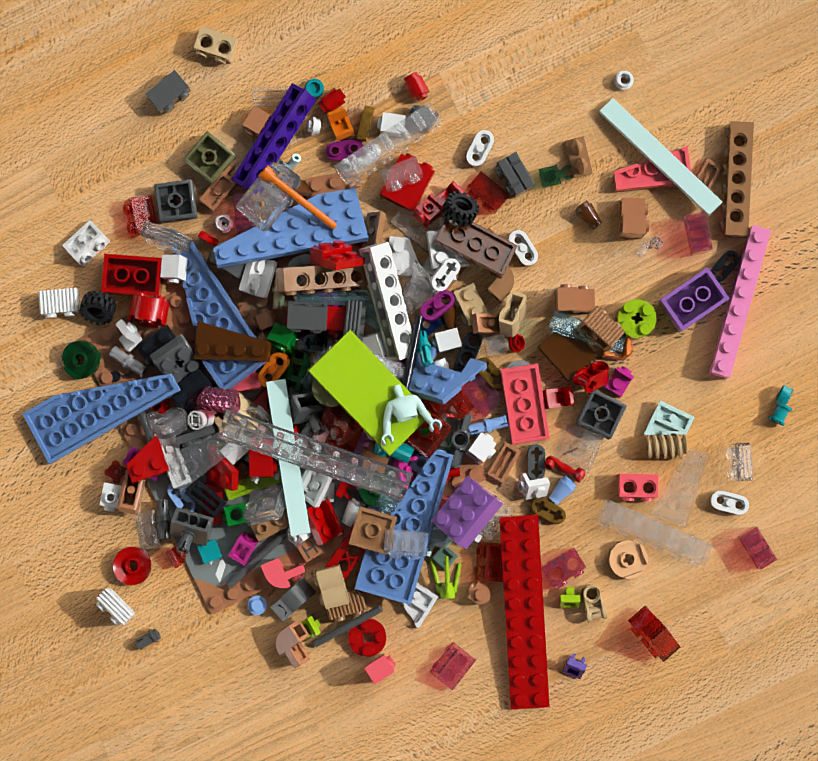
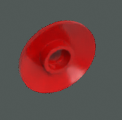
M126 547L117 553L113 561L115 576L119 581L127 585H137L144 582L152 569L149 555L139 547ZM131 562L136 563V569L130 568Z

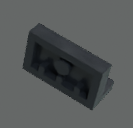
M166 325L165 328L162 327L136 345V348L145 359V362L148 365L153 364L154 366L155 363L150 355L176 338L170 327Z

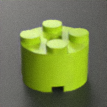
M634 299L626 302L616 315V322L625 331L623 335L633 340L647 336L656 325L655 310L652 305L644 300ZM635 315L641 320L637 324H635V320H632Z

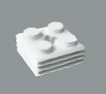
M112 588L105 589V591H102V594H99V597H96L98 601L96 605L103 612L108 611L112 615L110 619L117 626L127 624L133 616H136V613Z

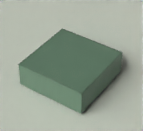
M446 547L439 548L431 558L445 570V556L449 557V566L458 556L450 548Z

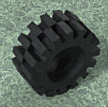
M453 191L452 194L448 195L442 206L443 215L447 216L446 219L448 221L452 220V224L456 222L457 226L460 227L461 225L463 227L470 226L480 210L479 204H476V199L472 200L473 196L470 195L468 197L465 192L461 194V191L457 193Z
M90 291L83 296L79 308L81 317H85V321L90 320L91 324L93 322H96V325H100V323L102 325L109 324L113 319L117 306L116 301H113V297L108 298L109 294L103 295L102 291H99V293L96 291L92 293Z

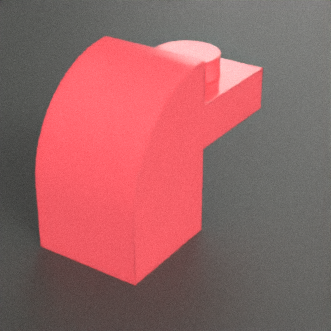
M280 558L261 565L268 582L278 588L291 587L289 579L292 578L293 581L304 577L302 573L306 572L304 565L285 572Z

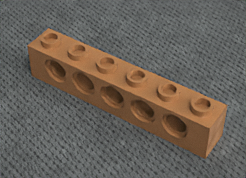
M731 121L725 127V138H728V142L724 146V156L727 157V162L723 165V175H726V182L722 184V194H725V201L721 204V213H724V221L721 220L720 232H723V237L747 238L749 234L754 122ZM734 138H740L743 145L736 146ZM733 157H739L742 160V164H734ZM732 176H739L741 183L735 184L732 181ZM732 194L740 197L739 203H734L731 200ZM731 213H736L739 216L738 222H733L730 219Z
M319 265L276 268L278 292H285V295H297V291L303 290V294L315 293V289H321V293L333 292V288H339V291H350L353 286H357V290L369 289L363 265L336 271ZM352 272H354L356 275L354 281H352L351 279ZM334 273L338 276L336 283L333 281ZM316 275H319L320 282L318 284H316L315 282ZM298 276H300L302 279V283L300 285H298L296 282Z

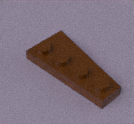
M197 321L195 360L270 362V342Z

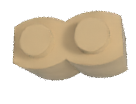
M512 291L508 295L506 307L502 309L499 315L500 334L513 338L518 333L520 322L524 319L527 311L525 294Z
M340 564L317 570L314 581L316 587H320L322 593L319 594L321 605H325L326 609L349 604L350 600Z

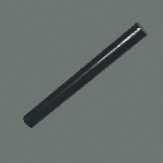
M418 315L415 318L402 383L408 391L423 317Z

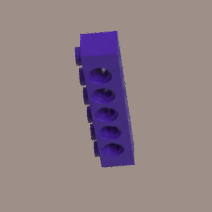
M293 83L291 84L231 179L242 189L255 196L264 184V181L258 178L259 174L267 165L272 169L274 168L314 105L316 99L309 92Z

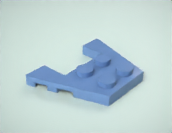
M432 347L431 355L432 359H434L437 350L435 347ZM418 353L409 392L420 398L444 405L462 390L461 387L465 383L472 382L476 378L475 375L480 371L484 372L487 369L486 362L470 358L462 372L434 364L425 367L421 363L420 354Z

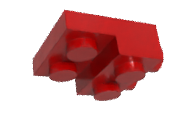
M335 240L333 243H319L318 246L310 247V263L336 271L365 265V257L357 255V252H352V246L345 244V241Z

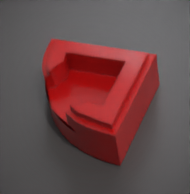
M203 230L200 231L198 238L216 247L219 240Z

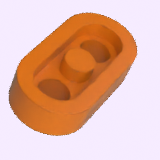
M277 352L271 355L270 362H266L258 374V380L262 386L266 387V382L276 381L281 378L290 364L287 354ZM279 358H281V359L283 360V364H282V365H279V364H278V359H279ZM268 373L272 375L271 380L267 379Z

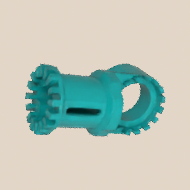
M785 385L782 386L776 398V409L773 415L769 416V420L781 426L785 425L784 420L788 412L792 411V408L786 404L790 400V396H792L790 394H793V389Z

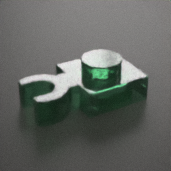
M557 165L538 169L542 189L561 185L560 179L567 181L573 179V175L567 176L565 174V170L571 169V165L564 166L562 170H558Z

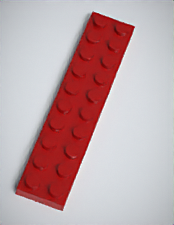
M538 514L499 516L511 710L550 707Z

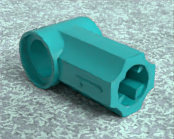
M375 443L373 451L381 457H387L388 455ZM402 443L390 456L408 464L415 448Z

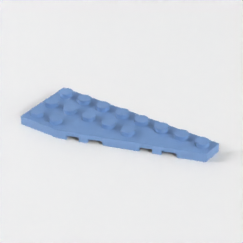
M356 188L317 194L307 200L336 222L337 226L335 229L329 228L298 204L214 247L213 252L217 268L310 252V247L318 246L319 243H333L335 240L345 241V244L348 245L368 241V234Z
M188 237L174 248L175 255L188 258L186 281H183L182 284L186 291V300L195 330L197 331V321L256 338L192 239ZM202 360L223 393L228 392L266 363Z
M165 374L54 395L22 414L49 464H52L181 390L172 374Z
M435 450L391 513L392 516L397 517L387 555L366 549L354 589L411 605L434 526L431 520L438 512L454 455Z

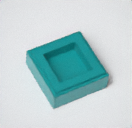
M216 539L209 541L207 546H197L204 564L223 557Z

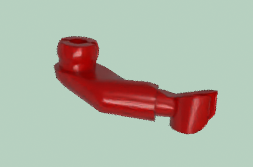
M548 456L545 459L544 467L546 469L552 470L555 468L564 474H570L578 483L585 477V470L582 468L575 470L572 466L563 463L554 456Z

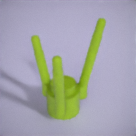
M445 556V582H442L440 586L434 561L430 559L436 584V593H440L441 599L455 598V593L458 592L461 563L457 564L453 584V582H449V557Z

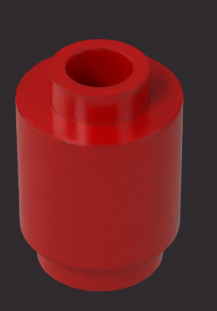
M414 72L404 78L406 82L404 85L413 100L420 102L428 97L427 94L430 91L421 75Z
M333 88L320 98L321 100L318 104L327 115L328 112L338 109L346 103L344 101L346 96L340 88L337 90Z

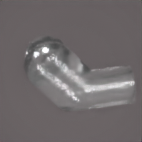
M656 236L646 238L642 241L635 254L644 258L648 249L662 248L663 241Z

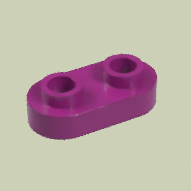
M356 139L332 142L326 147V156L333 162H339L342 159L354 160L355 158H360L364 152L363 144ZM352 146H357L358 150L356 152H352L350 148ZM337 148L339 152L333 154L332 149Z
M443 290L426 301L420 309V316L423 317V320L433 322L451 309L455 301L453 293ZM447 299L448 303L443 304L441 300ZM431 310L433 314L427 315L426 311Z

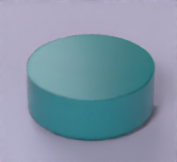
M310 79L305 85V90L316 99L323 95L324 85L319 79Z

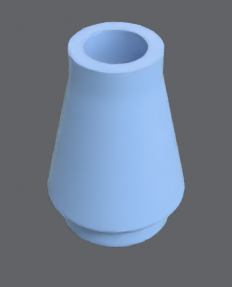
M564 476L563 479L560 478L549 498L558 505L560 501L575 491L574 488L577 485L567 476Z

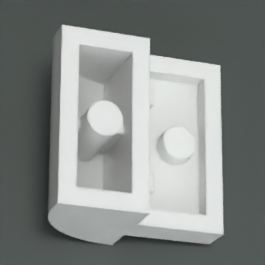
M300 454L298 455L305 501L313 507H319L335 474L323 466L325 463L310 455Z

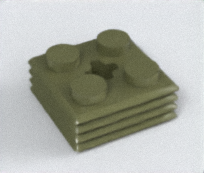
M206 131L183 160L206 181L212 184L229 164L236 159V155L210 132ZM213 154L214 160L206 162V155L211 156Z

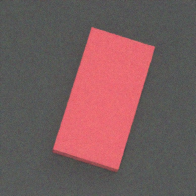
M538 363L500 369L511 444L515 445L550 439Z

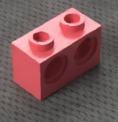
M618 474V497H622V501H634V497L642 498V501L653 502V498H658L659 474ZM626 482H630L633 485L631 493H627L623 489ZM646 482L652 485V491L649 494L643 491V485Z
M384 653L365 665V670L374 684H377L395 672L394 667L396 664L390 655L386 656Z

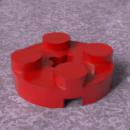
M370 618L349 630L348 641L356 654L371 657L383 650L387 635L384 626L379 621ZM372 633L371 638L373 640L371 642H364L362 634Z

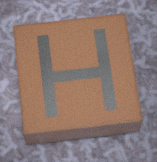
M313 536L297 546L306 563L323 553Z

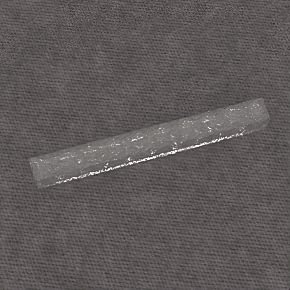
M229 409L226 410L217 435L218 439L401 502L410 484L412 475L410 472Z

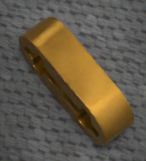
M364 106L357 140L367 141L374 107Z
M485 357L478 359L488 362L487 368L490 370L489 373L485 370L484 372L480 371L478 374L492 388L500 389L502 381L500 380V385L497 383L494 385L492 383L494 379L490 376L492 373L496 377L501 376L500 370L490 359Z
M537 498L532 502V511L540 517L554 524H560L565 520V511L544 498ZM543 501V506L548 508L547 512L544 510L538 512L535 503ZM550 510L553 512L561 511L562 519L553 520L554 516L549 513Z

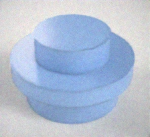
M253 596L249 599L248 610L252 614L260 615L265 612L267 602L263 597Z

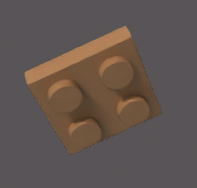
M359 506L349 544L387 555L397 517Z

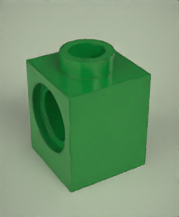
M247 502L224 507L225 512H222L224 524L227 523L228 527L252 522ZM236 509L241 512V518L237 521L231 517L232 511Z

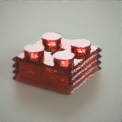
M426 408L433 420L441 421V429L439 430L438 426L433 424L434 431L431 432L429 424L424 421L404 442L429 459L452 429L450 424ZM421 429H428L429 434L422 435Z

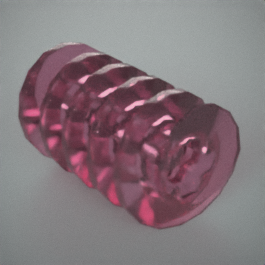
M207 386L197 398V405L201 410L238 414L241 406L239 392L235 389H218L217 387Z

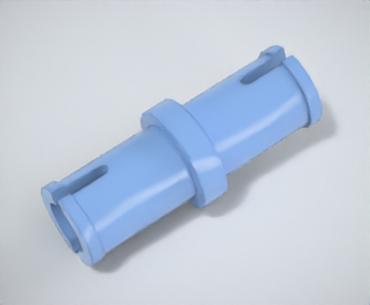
M506 415L492 419L485 418L484 421L470 424L471 436L481 432L492 433V430L508 427Z

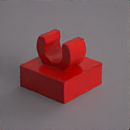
M342 477L334 495L342 498L344 494L347 499H352V496L347 494V490L349 488L356 490L357 487L352 484L348 485L350 480Z

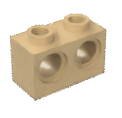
M201 26L193 48L200 57L208 58L209 56L215 58V61L218 63L226 64L227 62L231 64L238 40L237 38ZM204 40L211 41L209 47L204 48L201 46ZM222 46L229 47V51L226 54L219 52Z

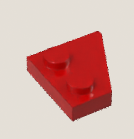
M208 446L207 483L230 491L238 490V470L230 464L225 456H220L216 452V446Z

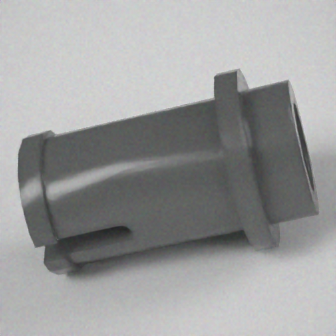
M156 628L150 629L145 635L136 638L135 642H137V647L142 650L154 642H159L158 640L161 639V636Z

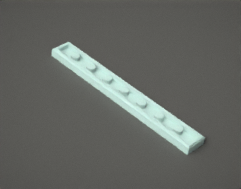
M612 98L599 111L613 127L708 217L722 204V201L615 99Z
M286 380L266 382L290 534L291 536L310 533Z

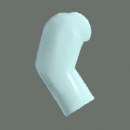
M293 154L286 164L283 160H280L275 165V168L279 170V173L284 174L295 169L301 161V157L298 154Z

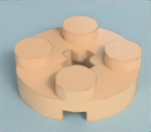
M625 540L617 543L611 549L609 565L612 571L619 577L633 579L644 572L648 563V555L643 546L637 542ZM626 554L634 558L631 561V565L623 562Z

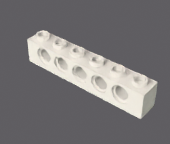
M389 242L376 243L361 248L359 251L360 255L365 257V265L363 266L388 361H397L408 357L412 338L411 324L408 319Z

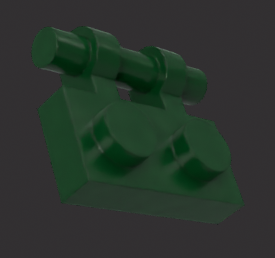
M294 349L292 354L285 352L290 359V364L279 380L285 379L288 388H290L291 382L294 381V390L301 391L303 384L306 382L307 368H310L311 354L304 352L302 359L298 358L300 352ZM281 358L278 359L279 365L283 364V360ZM296 364L300 365L297 376L294 375Z

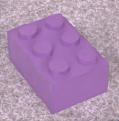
M707 267L660 299L658 303L678 332L681 333L730 298Z
M467 476L431 522L457 545L467 549L503 503L477 481Z

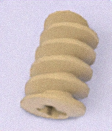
M655 434L651 436V439L647 435L648 457L651 458L652 454L655 453L656 458L659 459L660 454L663 453L664 459H666L668 453H670L672 459H674L676 453H678L679 458L682 459L683 454H687V436L683 435L682 439H680L679 435H675L673 440L671 435H667L665 440L664 435H660L658 439Z

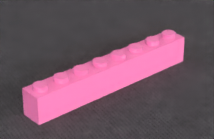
M755 225L749 228V234L745 241L710 366L709 374L725 379L731 376L771 233L769 229Z

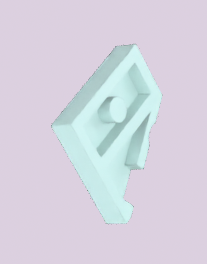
M659 400L644 434L685 435L695 417Z

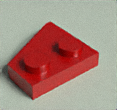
M154 436L126 464L132 484L170 471L158 436Z

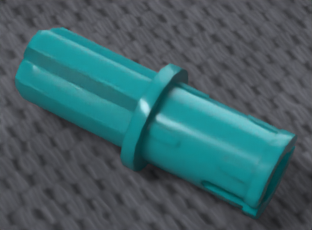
M421 330L417 352L420 354L421 363L428 367V365L433 363L432 347L428 342L426 331H423L422 335Z

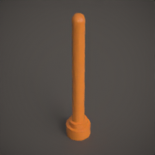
M267 165L261 171L258 178L264 182L273 183L329 228H336V222L276 177V173L273 172L274 169Z

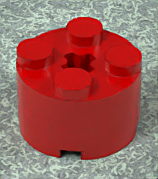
M136 292L134 297H131L128 322L133 323L134 320L138 321V326L159 328V325H162L165 328L170 304L165 301L164 296L154 295V298L146 297L144 293Z

